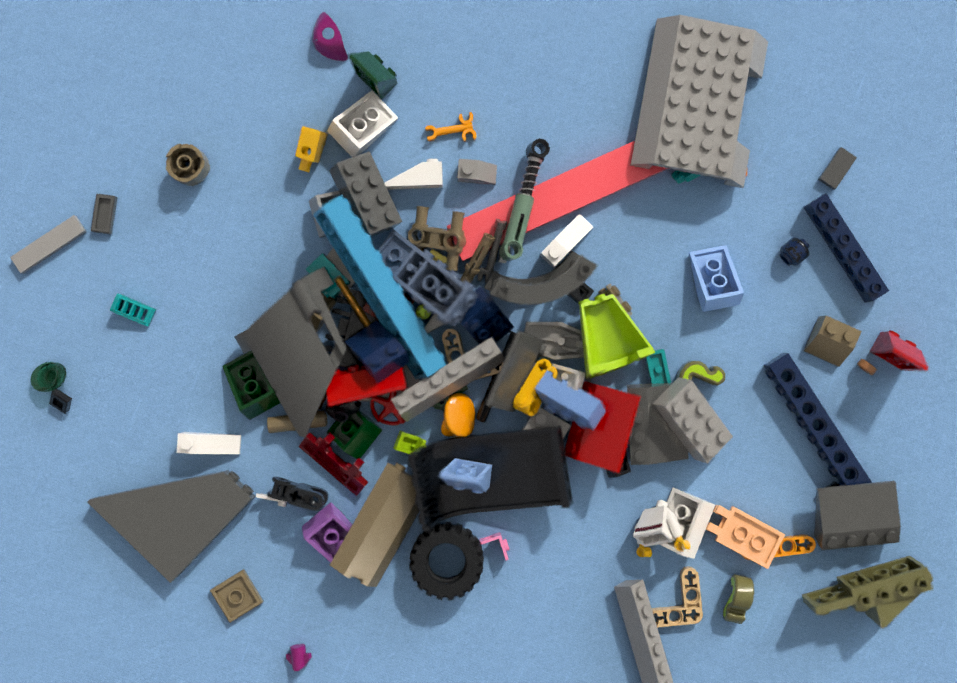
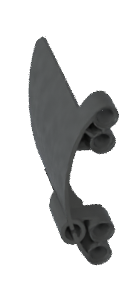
M325 267L292 283L293 287L246 331L234 336L243 354L252 350L298 435L305 438L346 351L343 340L320 292L334 284ZM314 313L321 315L336 342L330 356L310 319Z

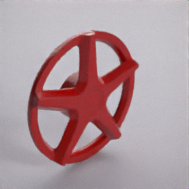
M396 391L390 392L387 399L377 397V395L372 396L370 403L371 411L378 422L392 426L405 423V420L391 400L396 396ZM374 401L384 406L380 415L375 411ZM393 413L398 421H387L384 418Z

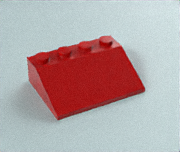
M584 381L581 390L600 400L606 412L594 430L588 427L582 428L576 422H572L565 446V454L572 459L620 473L641 397Z

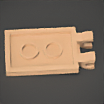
M715 505L713 512L723 518L719 526L708 522L706 527L707 531L717 535L714 541L768 569L785 534L734 506L727 510L720 505Z

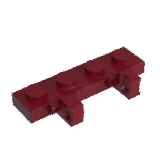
M330 432L324 439L321 437L317 438L312 433H309L298 447L357 496L368 483L361 476L362 472L359 471L365 462L360 458L353 465L344 462L332 451L333 448L329 446L335 439Z

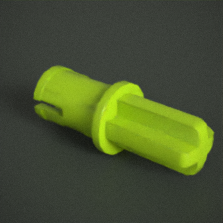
M425 304L419 305L416 309V314L420 319H427L431 315V313L423 308Z

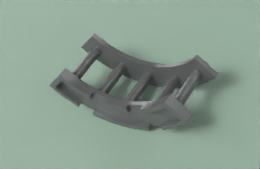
M571 250L554 270L546 274L528 279H517L493 271L484 288L489 290L491 295L508 302L518 304L546 303L559 299L577 289L589 278L598 265Z

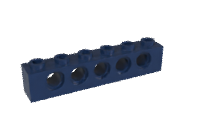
M827 193L803 206L863 301L872 302L889 292V289Z

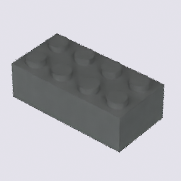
M370 151L340 161L329 170L340 195L349 201L352 213L360 219L362 229L370 237L393 229L402 222Z

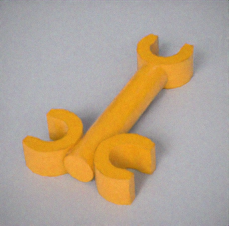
M469 112L470 118L467 121L463 120L462 114H459L460 125L435 128L431 125L426 126V131L431 130L434 132L432 136L427 137V140L434 141L437 136L463 132L462 139L464 142H466L467 134H472L473 140H476V132L472 126V112Z

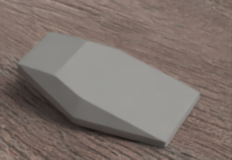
M526 322L524 332L545 341L544 345L547 347L543 356L554 360L584 358L581 330L562 322Z

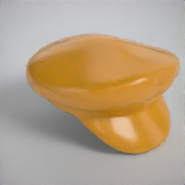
M455 393L448 398L445 404L441 432L444 436L448 437L454 435L467 437L474 429L475 407L468 395Z

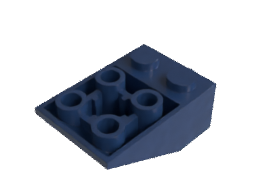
M479 286L474 291L478 294L475 303L468 308L460 323L479 345L491 337L497 343L514 326L495 301Z

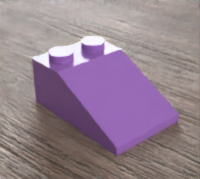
M330 502L302 526L304 539L331 563L352 524Z

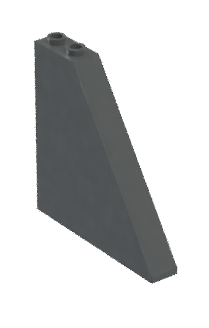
M225 470L89 499L87 503L171 583L255 498V495L250 486L247 484L243 485L239 481L240 477L234 471Z

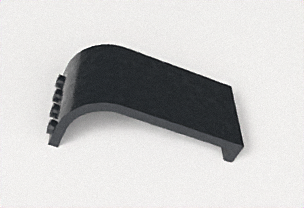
M561 426L449 438L423 445L409 454L408 463L413 472L412 485L416 490L415 503L419 507L418 521L422 525L423 531H430L442 520L462 514L561 505L562 508H570L573 503ZM455 458L492 465L490 487L481 494L474 493L470 489L456 490L453 486H448L440 478V472Z

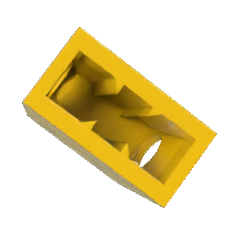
M302 126L295 157L301 158L299 170L310 172L312 162L319 163L328 136L327 133ZM309 148L311 149L310 155H308Z

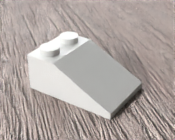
M371 90L333 119L327 132L351 157L360 155L379 138L398 117Z

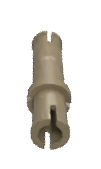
M488 233L483 234L470 262L465 265V271L460 279L461 282L466 280L471 284L475 275L479 273V267L495 237Z

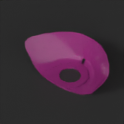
M322 12L313 28L312 41L314 47L321 55L337 61L348 60L337 25L327 13ZM325 28H332L334 30V37L328 40L322 36Z

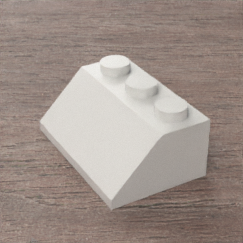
M672 488L667 501V508L676 515L683 533L681 537L690 543V549H684L682 544L683 552L677 551L674 547L677 541L676 538H674V542L659 545L682 556L694 559L715 504Z

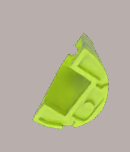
M605 294L598 295L594 298L595 301L584 299L578 302L587 379L616 371L655 353L653 347L613 294L605 296Z

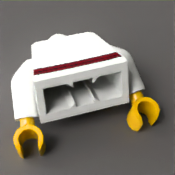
M658 500L654 508L645 509L635 525L633 537L640 546L636 551L639 557H651L652 550L646 546L674 542V538L677 540L674 544L677 551L683 552L682 544L684 549H690V543L682 539L683 533L676 515L667 508L668 503L666 501Z

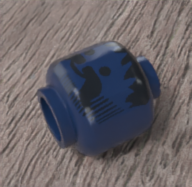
M791 238L780 248V258L788 266H797L809 256V244L804 239Z

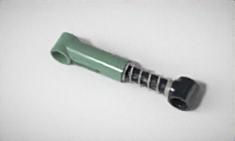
M541 138L534 140L526 148L528 166L525 167L526 174L523 175L524 181L521 182L522 188L519 190L520 193L516 194L504 242L499 249L500 257L505 261H513L523 253L522 245L535 200L532 197V192L535 191L533 189L534 184L537 183L535 182L536 177L539 176L537 174L538 169H541L539 166L550 151L549 143ZM535 146L539 147L541 154L535 151ZM509 246L514 249V255L509 254Z

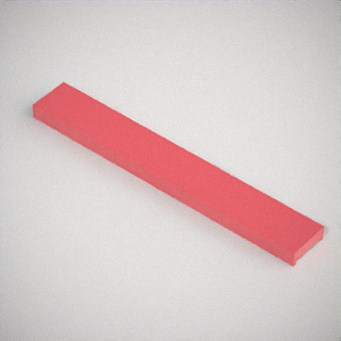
M633 141L542 182L533 188L535 191L532 192V197L535 200L526 233L669 168L654 165L650 169L630 166L635 142ZM516 195L463 219L462 230L465 232L466 245L461 254H459L462 262L472 258L484 233L494 237L496 218L500 219V221H507L506 229L503 230L500 245L503 244ZM454 236V237H453V242H454V244H455V246H456V245H457V238Z

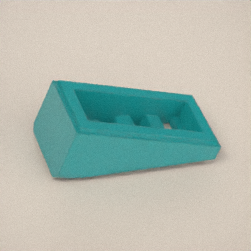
M117 293L110 308L111 312L147 327L150 326L157 310ZM130 303H132L133 305L129 313H126ZM139 306V312L135 317L134 314L136 312L137 307ZM146 309L148 312L145 319L142 320L141 317Z

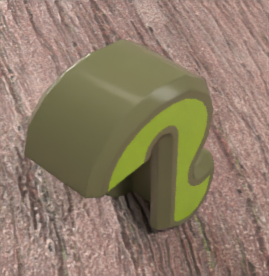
M700 361L686 362L681 366L676 375V379L679 377L692 380V377H696L717 386L722 384L726 378L724 370L720 367L711 366L709 370Z
M734 574L731 577V587L733 590L723 609V618L725 621L742 624L746 619V611L751 608L753 603L754 583L749 577Z

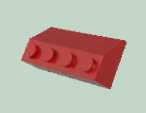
M352 365L347 368L348 370L344 371L337 369L326 392L328 405L333 406L406 389L407 383L404 366L378 384L364 366Z

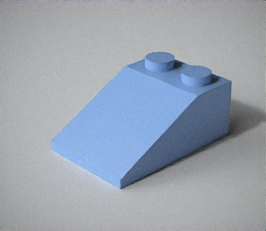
M727 246L689 252L696 293L702 311L706 312L740 305L744 292Z
M455 458L440 472V478L448 486H453L456 490L470 489L474 493L481 494L490 487L492 465Z

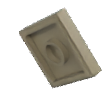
M244 569L210 590L229 623L264 602Z

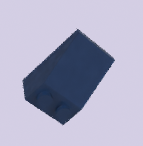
M377 320L345 341V344L377 384L410 362L404 347Z

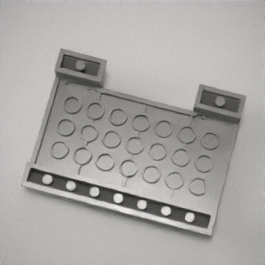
M684 15L658 18L655 25L630 166L650 169L654 165L725 180L724 185L743 188L750 153L749 149L737 141L748 76L762 78L768 41L756 30Z

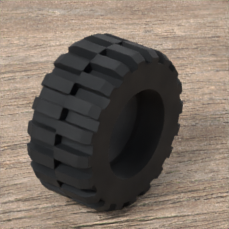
M445 522V524L437 523L430 531H424L417 537L410 553L409 567L410 571H412L413 580L418 583L417 587L420 590L424 589L426 595L430 597L432 595L437 596L436 599L442 600V597L454 600L455 596L459 598L465 596V592H470L474 589L475 583L478 584L480 575L483 572V550L478 538L472 534L471 530L463 528L458 523L456 525L451 524V522ZM442 543H450L462 550L465 556V565L458 575L446 578L438 576L431 570L429 555L435 546Z

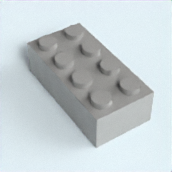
M678 377L652 403L695 460L708 464L733 437L690 379Z

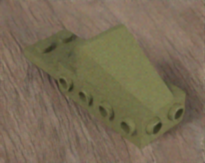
M906 556L837 576L838 584L802 594L803 602L816 615H827L830 611L844 610L851 606L857 612L865 611L869 618L881 628H884L921 593L933 590L931 583L933 582V577L928 567L913 557Z

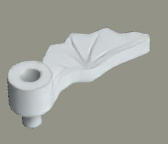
M256 494L257 498L277 501L278 506L286 507L287 501L270 498L268 494Z

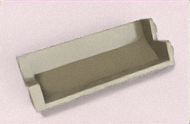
M397 462L395 465L387 463L330 563V566L350 579L351 577L357 578L361 584L367 587H377L419 513V507L415 503L416 490L412 485V475L405 471L406 467Z

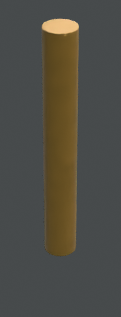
M336 277L334 281L364 327L371 324L370 320L342 277Z

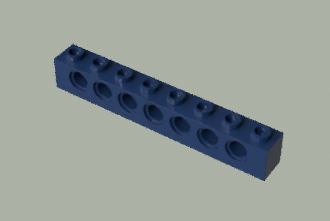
M782 353L766 363L764 367L766 368L765 373L767 377L777 385L775 387L776 391L786 399L787 402L785 404L787 408L797 416L796 421L798 425L806 430L808 433L806 435L807 439L812 445L815 444L818 449V456L821 460L826 461L829 466L827 469L833 477L837 478L839 481L838 485L872 483L789 353ZM784 371L788 374L786 381H783L781 378V374ZM796 387L798 389V395L794 398L792 396V390ZM804 404H807L809 410L804 414L802 407ZM818 420L819 427L815 430L813 422ZM826 436H828L830 441L829 444L825 446L823 440ZM838 452L840 459L835 462L834 455ZM849 469L850 475L845 478L844 472Z

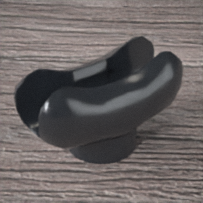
M350 401L333 406L327 404L326 412L337 422H346L350 415L356 413L361 408L362 404L360 401L356 403L355 401Z

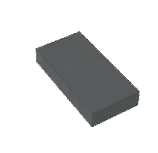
M840 147L818 180L835 190L857 157Z
M96 193L91 226L92 232L112 235L118 197Z

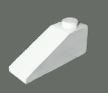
M427 159V162H422L385 182L387 190L443 188L442 161L438 162V159Z
M579 214L541 252L540 256L554 268L593 226Z
M197 432L178 433L177 453L240 454L241 435Z

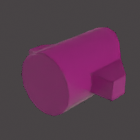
M305 644L290 646V653L286 654V659L292 665L294 671H299L306 667L312 658L311 653H306Z

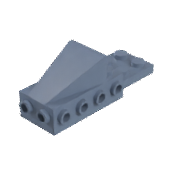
M394 229L378 249L383 257V263L386 267L390 268L393 273V279L399 283L405 293L409 291L412 294L410 297L417 303H424L425 306L423 308L432 315L435 312L438 315L437 319L444 325L449 323L455 327L463 319L468 308L475 303L478 294L473 291L475 287L466 280L461 282L459 274L453 270L450 272L446 270L448 267L439 259L437 262L434 261L433 258L435 256L426 249L422 252Z

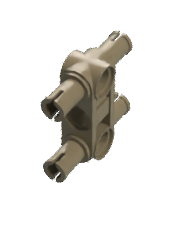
M417 206L415 223H413L412 228L408 232L409 241L422 252L426 247L446 250L448 252L446 262L448 267L446 270L458 271L459 254H461L466 245L465 232L462 230L465 213L452 211L451 228H435L427 225L429 207ZM419 231H420L421 234H422V237H421L420 240H419L418 237H417V234H418ZM454 236L457 238L456 246L452 242Z

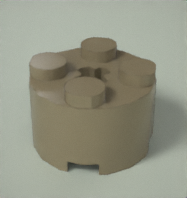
M177 144L166 155L167 172L182 184L188 186L197 185L204 181L210 171L209 160L206 155L191 144Z

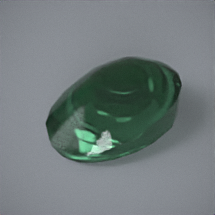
M45 362L36 367L32 372L31 385L40 392L53 391L59 388L65 381L66 368L58 362Z

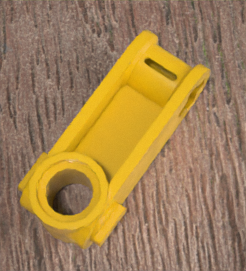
M540 359L537 361L519 393L514 398V409L528 416H534L538 412L542 401L534 388L547 370L553 373V378L556 379L558 376L557 369L551 365L549 360Z

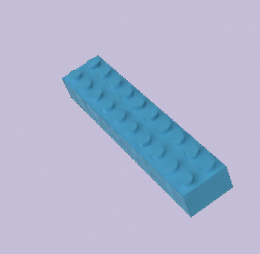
M340 195L321 206L313 214L314 218L381 325L407 351L410 362L406 365L415 380L427 378L446 365L444 355L436 349L433 337L427 334L423 328V321L415 315L414 307L404 297L402 287L398 283L396 284L392 271L382 261L381 253L375 250L371 237L362 229L360 219L352 213L349 201Z

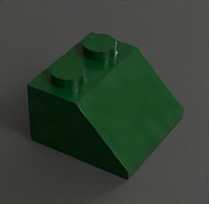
M358 410L350 415L346 422L335 421L326 433L330 432L335 437L334 442L345 453L358 459L363 456L382 432V429L362 411Z

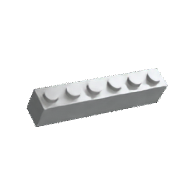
M491 337L391 400L399 414L407 422L505 361V358Z
M625 580L614 586L641 681L642 683H673L644 581Z

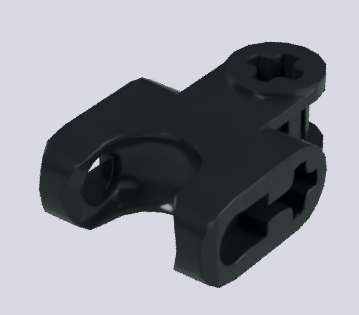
M276 476L272 478L274 482L272 492H268V497L287 501L294 506L314 511L319 510L328 500V492L323 488L292 482ZM313 496L317 497L319 501L314 500Z

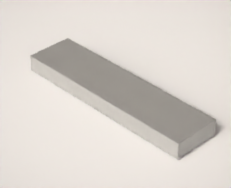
M73 215L10 258L19 272L24 274L87 231L77 216Z

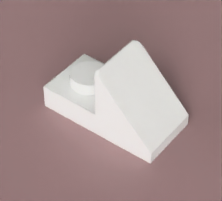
M552 364L558 371L556 380L562 382L564 379L569 382L567 386L576 391L582 388L586 375L585 372Z

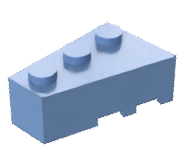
M547 370L534 388L545 406L544 409L550 414L556 413L566 421L572 420L582 428L588 427L594 430L606 412L602 402L581 389L575 391L568 387L569 382L564 379L562 382L556 380L552 376L553 373Z

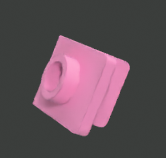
M500 532L480 539V545L499 539L505 560H509L507 551L510 550L507 539H502Z

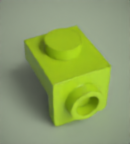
M400 430L393 449L410 454L415 449L426 445V440Z

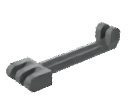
M496 218L494 225L496 228L494 233L495 240L491 245L486 268L480 267L477 281L481 282L483 275H486V283L494 271L502 233L507 225L505 220L500 221V219Z

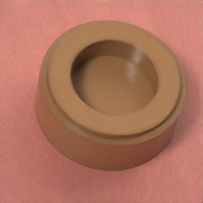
M862 358L857 363L858 367L871 376L877 371L873 365Z

